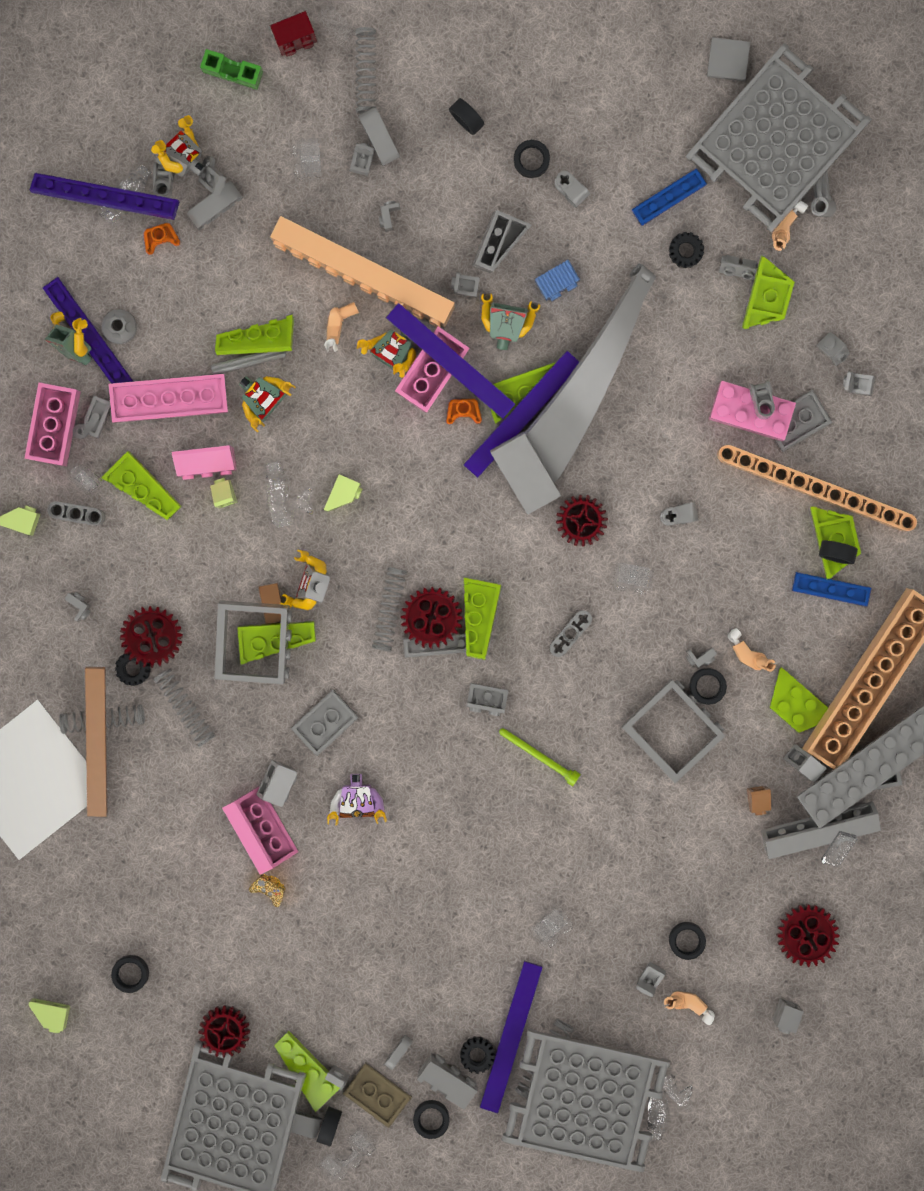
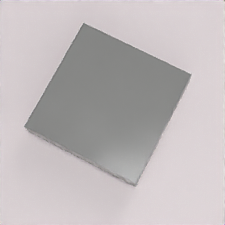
M712 37L707 77L745 82L750 42Z

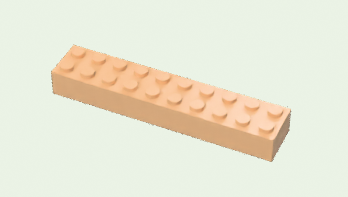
M280 216L270 236L277 249L283 252L287 249L295 258L299 260L305 258L313 267L318 269L323 267L327 271L326 273L334 277L339 275L344 279V282L352 286L356 283L360 285L359 287L362 291L370 295L374 292L377 294L378 299L386 303L389 300L394 302L395 305L399 303L405 309L412 311L411 313H413L414 317L420 320L426 318L429 320V324L436 328L437 326L445 328L455 308V302Z
M906 588L802 747L804 751L832 769H835L849 758L924 643V596L913 589Z

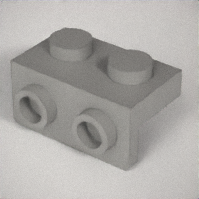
M471 683L466 707H470V711L481 713L482 709L489 711L490 715L500 716V713H505L508 690Z

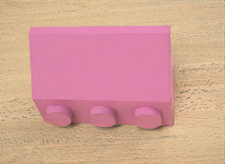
M230 445L172 452L176 474L178 477H182L183 480L194 479V475H201L202 478L213 477V473L219 472L221 476L232 475V471H236L234 448Z

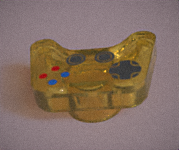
M261 874L251 884L249 891L251 893L261 892L271 898L275 907H279L284 897L285 886L280 883L278 878Z

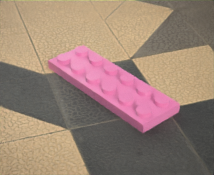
M224 374L109 384L112 423L228 413Z

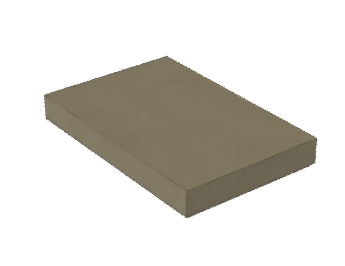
M368 1063L363 1065L343 1092V1095L388 1128L412 1098L411 1095Z

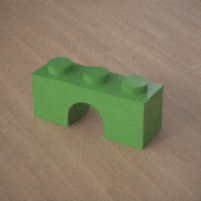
M208 49L205 50L200 65L202 72L256 90H258L263 75L262 67L246 61H242V63L228 59L224 54Z

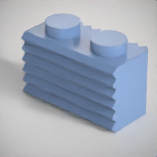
M569 260L535 279V283L546 301L558 299L562 296L561 292L566 289L568 292L575 289L580 281Z

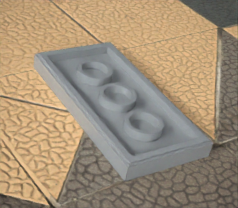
M524 432L490 450L527 514L534 512L561 496Z

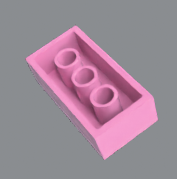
M721 381L709 420L784 441L796 403L772 396L775 406L774 413L768 419H760L755 413L748 388ZM767 405L760 406V411L763 414H769L770 409Z
M38 383L25 459L67 467L81 391Z

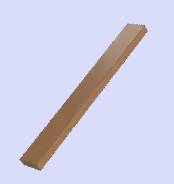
M86 667L87 816L106 817V668Z

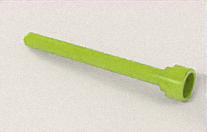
M504 728L499 730L501 736L564 776V779L567 780L566 783L572 787L581 774L576 770H567Z

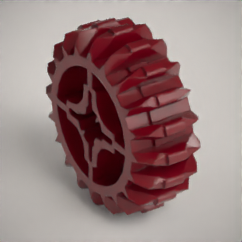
M582 495L578 496L579 501H576L575 497L572 496L571 500L573 503L570 504L568 500H565L564 502L568 507H559L564 512L563 514L557 513L556 515L562 517V520L556 521V524H562V527H559L557 530L562 531L564 529L565 533L561 537L564 538L568 535V543L575 539L574 546H577L578 541H581V546L584 547L585 540H588L589 545H592L591 538L599 541L596 534L598 533L603 536L604 532L600 528H607V525L602 524V521H607L608 518H602L601 516L606 513V510L600 512L599 508L603 506L602 503L596 507L594 504L597 499L594 498L592 502H589V495L586 496L585 501L582 500ZM583 505L579 515L567 514L572 507ZM588 506L595 511L598 522L588 518ZM585 511V519L591 523H584L579 531L580 525H578L577 520L572 518H580ZM566 520L576 524L575 535L569 531ZM585 526L596 527L592 534L581 537Z
M226 1005L223 1006L222 1011L217 1006L215 1012L209 1010V1016L204 1015L203 1019L205 1022H200V1026L203 1029H199L198 1033L203 1036L199 1040L206 1041L203 1048L209 1046L208 1053H212L215 1050L216 1057L219 1056V1052L222 1053L223 1058H225L226 1052L231 1057L234 1056L232 1051L239 1054L241 1052L240 1047L245 1048V1042L250 1039L247 1034H250L251 1030L246 1029L250 1023H243L246 1015L239 1017L241 1010H238L236 1014L233 1013V1006H231L229 1011H227ZM226 1017L223 1024H211L217 1018ZM232 1020L237 1024L240 1033H237V1030L231 1027ZM227 1024L226 1029L229 1033H227L222 1039L223 1034H221L222 1032L220 1031H222ZM209 1030L217 1035V1043L211 1038ZM226 1039H238L232 1045L223 1046Z

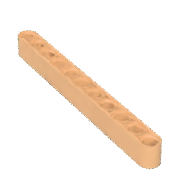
M725 445L718 450L717 456L722 463L900 531H911L917 525V520L912 514L742 449ZM724 449L731 451L730 459L723 458L722 451ZM742 456L749 458L748 466L741 465L740 458ZM759 463L767 465L765 473H761L758 470ZM779 469L785 472L783 480H779L776 477V472ZM796 476L803 479L801 487H797L794 484ZM814 483H818L821 486V491L818 494L812 490ZM832 490H836L839 493V498L836 501L830 497ZM850 497H854L857 500V505L854 508L848 504ZM868 504L874 506L875 511L873 514H869L866 511ZM887 510L893 515L890 521H887L884 517V513ZM905 517L909 518L911 522L908 528H905L902 524Z

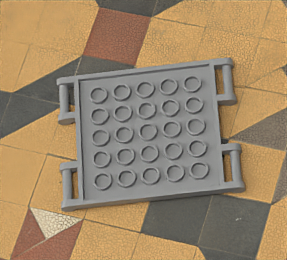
M785 43L686 155V158L689 161H694L710 176L713 182H716L722 173L726 171L752 194L743 208L746 211H750L768 227L767 230L771 233L872 121V118L868 115L865 116L852 105L844 94L832 105L804 80L812 73L814 68L798 58L789 50V46ZM783 55L802 71L799 76L780 60ZM840 106L844 107L861 123L856 126L837 109ZM702 150L719 165L718 169L714 170L697 153ZM757 200L776 216L774 221L754 205Z
M528 1029V1040L524 1057L520 1061L519 1067L534 1072L526 1105L524 1106L516 1102L510 1103L509 1109L511 1111L502 1141L644 1172V1161L649 1141L652 1140L653 1134L648 1131H639L647 1097L662 1099V1088L667 1068L670 1067L671 1061L665 1058L651 1057ZM538 1039L541 1040L535 1064L530 1061L535 1040ZM655 1065L660 1066L655 1088L650 1089ZM518 1113H523L518 1137L513 1136ZM641 1139L637 1161L632 1162L636 1141Z
M197 1041L161 1181L191 1188V1191L199 1190L201 1179L234 1189L235 1191H276L306 1073L293 1072L277 1067L269 1062L265 1076H261L230 1066L233 1057L228 1052H226L225 1058L219 1052L218 1057L224 1059L223 1064L200 1057L201 1052L215 1056L216 1051L213 1050L212 1053H208L210 1047L203 1048L204 1043ZM272 1074L296 1080V1085L271 1079ZM173 1170L192 1176L194 1180L173 1175L170 1171Z

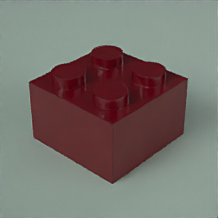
M306 11L270 25L282 56H292L297 53L296 50L304 48V50L310 49L317 42Z

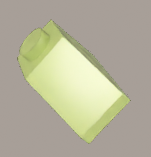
M339 474L324 510L329 512L354 502L355 498L359 499L363 490L360 488L361 484Z
M221 478L215 480L214 485L210 486L216 508L237 503L230 480Z
M25 505V508L18 507L0 516V526L33 536L40 514L36 513V508Z
M35 998L29 1001V1007L44 1028L49 1029L53 1033L63 1032L67 1025L70 1005Z

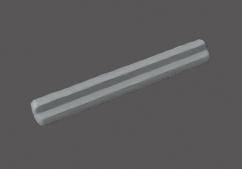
M286 352L255 353L212 364V373L214 375L275 360L285 357Z

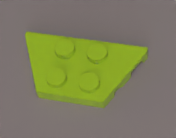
M762 255L745 313L743 329L785 319L795 282Z
M814 506L810 507L819 550L822 541L828 540L856 547L858 549L856 557L861 554L853 516L819 509ZM822 558L826 579L832 578L837 572L848 565Z
M782 667L779 669L769 708L798 733L817 726L828 707Z

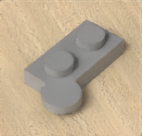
M208 156L203 160L202 164L205 166V172H202L198 181L213 194L220 195L225 187L226 177L214 167V157Z
M93 396L84 423L77 424L73 428L74 436L78 439H84L89 434L99 438L111 409L110 402Z

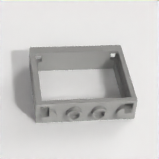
M221 600L218 603L215 679L284 684L286 679H289L290 667H287V660H290L291 655L288 641H291L292 630L288 629L289 622H292L293 617L292 611H289L290 605ZM228 610L281 614L278 676L225 672Z
M670 679L621 727L667 776L676 783L725 737L722 733L725 729L718 722L713 723L709 719L711 717L709 712L704 707L700 709L696 705L698 701L691 694L687 696L684 693L683 689L685 687L678 680L674 682ZM671 689L716 734L677 773L632 727Z

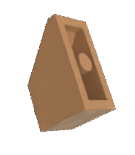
M767 786L747 788L750 812L755 813V815L767 814L766 811L771 810V790Z

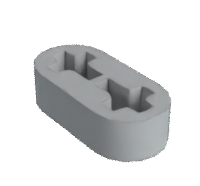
M404 1035L386 1059L384 1065L393 1070L413 1040Z

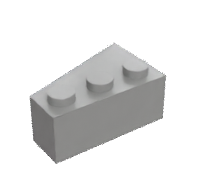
M494 211L472 266L488 273L493 272L531 227V224L501 211Z
M431 1053L419 1069L417 1081L421 1083L423 1080L431 1085L433 1091L436 1092L438 1090L445 1095L446 1099L465 1109L478 1091L477 1083L470 1077H463L457 1067L453 1065L451 1067L445 1063L446 1060L439 1054L435 1056Z

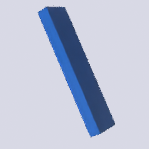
M696 168L633 208L632 212L640 225L643 226L705 187L707 183Z
M795 572L792 591L868 607L871 588Z

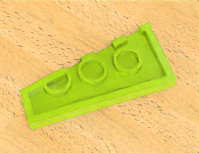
M293 315L286 316V319L279 321L277 319L270 320L268 324L260 326L258 324L251 325L249 329H236L217 334L215 344L216 355L292 351Z
M556 362L493 383L496 388L515 403L508 414ZM491 410L494 422L496 424L499 421H501L502 418L499 417L493 410Z
M127 451L101 477L166 520H169L182 507L130 451Z
M464 578L467 657L486 660L502 587L500 584Z
M314 621L289 623L288 630H292L291 641H288L289 649L316 641ZM281 623L237 627L241 665L279 653Z
M290 1031L274 1045L290 1071L306 1073L302 1092L315 1112L318 1111L340 1089L325 1079L329 1071Z

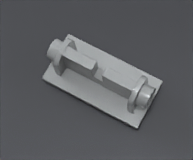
M722 256L719 273H724L727 276L743 277L746 280L755 279L759 264L757 261L743 259L742 264H738L739 257Z

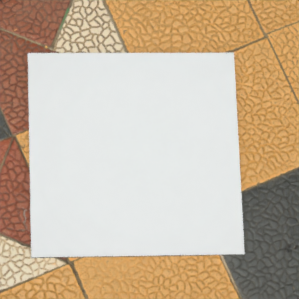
M38 700L0 729V837L18 860L87 807L86 760L68 737L61 733L60 727Z

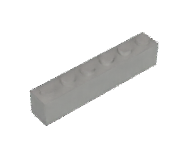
M872 801L849 807L820 829L810 817L763 829L761 833L768 859L878 832L881 831L879 814Z

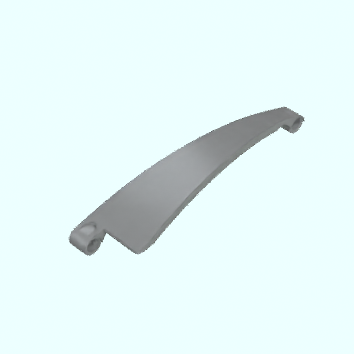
M638 264L632 269L630 273L631 283L621 297L584 357L549 404L525 432L554 483L561 476L573 456L609 387L637 321L643 301L656 278L642 264Z

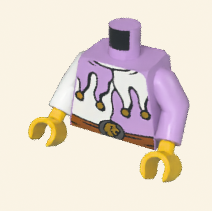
M350 774L351 785H344L342 789L336 792L331 801L327 824L329 825L330 819H335L336 826L339 823V818L374 817L377 824L378 818L383 817L386 822L387 818L384 813L383 799L377 790L371 788L370 784L362 785V774Z

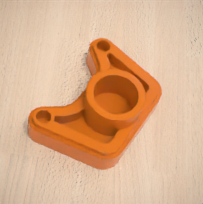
M164 223L144 231L145 249L148 255H152L156 246L170 242L175 246H179L181 243L170 223Z
M476 399L451 400L448 406L447 424H453L459 417H470L476 424H480L482 418L478 401Z

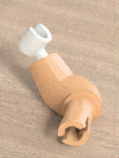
M800 201L773 231V246L776 250L781 251L782 247L785 249L786 244L789 242L790 226L798 217L796 212L798 211L803 214L808 207L803 201Z
M354 302L339 309L334 307L330 310L327 324V341L324 344L327 352L331 346H333L334 352L338 350L336 344L339 343L343 319L359 313Z
M737 628L729 632L728 639L735 644L732 647L740 662L755 670L764 669L772 672L775 669L776 664H774V660L766 658L763 653L751 651L744 641L740 642L738 640L742 634Z
M677 991L664 1000V1005L669 1004L666 1006L667 1009L689 1008L699 1016L704 1014L702 1021L707 1025H711L714 1021V1012L706 1010L708 1006L696 994Z

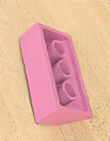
M438 326L433 332L462 358L470 349ZM421 350L395 389V392L423 412H428L452 375Z
M257 787L222 809L261 875L298 853V850L272 804L256 795L259 789Z

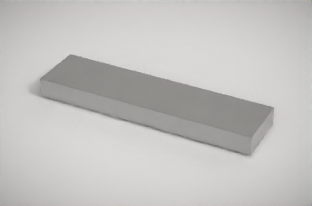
M452 634L454 641L447 639V646L442 642L440 643V648L434 644L433 649L429 648V644L422 648V642L415 645L416 638L411 641L409 638H403L405 658L466 652V634Z

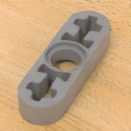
M581 610L575 614L550 644L552 655L556 657L565 655L591 624L592 616L589 612ZM580 614L582 616L587 614L588 617L586 619L588 620V622H583L579 626L583 628L581 631H579L576 626L571 625L573 621H575L576 624L579 622L580 619L578 618V616ZM568 628L575 629V638L568 639L565 636V631ZM561 636L564 640L570 642L568 646L566 644L562 646V653L559 651L557 653L554 652L555 648L553 646L555 643L559 645L562 642L559 639Z

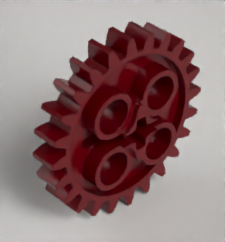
M431 587L430 592L424 588L422 594L417 590V597L410 595L412 601H405L408 608H402L406 615H402L400 618L406 620V622H403L401 626L408 627L404 633H411L409 636L410 641L416 638L415 645L422 642V648H425L427 644H429L430 649H433L434 644L440 648V643L442 642L447 646V639L454 641L452 634L459 635L456 628H462L458 621H462L463 617L458 616V614L463 611L462 609H456L460 605L459 602L453 603L455 596L453 595L448 598L449 592L446 591L442 594L441 588L437 592H435L434 587ZM429 602L430 608L426 611L421 610L422 603ZM435 602H438V605L434 611V616L436 617V620L432 619L430 625V632L429 634H426V631L430 624L428 616H432ZM443 607L449 609L448 614L445 616L439 615V610ZM419 620L425 622L424 627L421 629L415 627L416 622ZM436 626H443V631L440 634L433 632Z
M149 606L148 611L141 607V613L134 610V617L128 615L129 622L123 621V625L126 628L123 627L120 630L123 635H120V640L124 641L121 643V647H127L124 650V654L131 653L129 660L136 658V665L142 661L143 667L147 663H150L151 668H153L154 663L161 667L162 661L166 664L169 663L168 657L175 658L173 652L179 653L180 649L177 646H181L182 641L178 639L183 637V634L178 633L181 631V626H176L178 619L172 621L173 614L166 615V609L161 613L159 612V607L155 611L152 610L151 606ZM146 621L149 623L150 633L154 637V645L158 652H154L151 637H148L149 630L145 624ZM159 622L163 627L157 629L152 624ZM140 627L144 632L137 634L134 629ZM160 640H166L168 642V645L161 646L158 642ZM147 645L150 650L144 652L140 649V646Z
M806 904L805 909L798 905V911L792 907V914L790 915L785 912L787 919H780L783 926H777L782 931L776 934L777 937L782 938L777 942L778 945H784L780 949L781 952L787 951L785 957L788 959L792 956V963L798 960L800 966L804 962H806L807 967H810L811 962L818 966V960L825 963L824 957L831 958L829 952H836L833 945H839L834 940L840 937L838 933H834L839 927L832 926L836 920L834 918L829 919L831 914L829 912L824 914V908L818 911V907L815 904L812 909L809 904ZM815 918V925L812 927L807 926L808 919ZM800 920L810 933V937L817 946V950H814L812 944L806 938V934L799 924ZM799 928L797 936L790 935L791 929ZM824 934L826 936L825 941L817 943V937ZM803 944H808L809 950L801 953L800 947Z

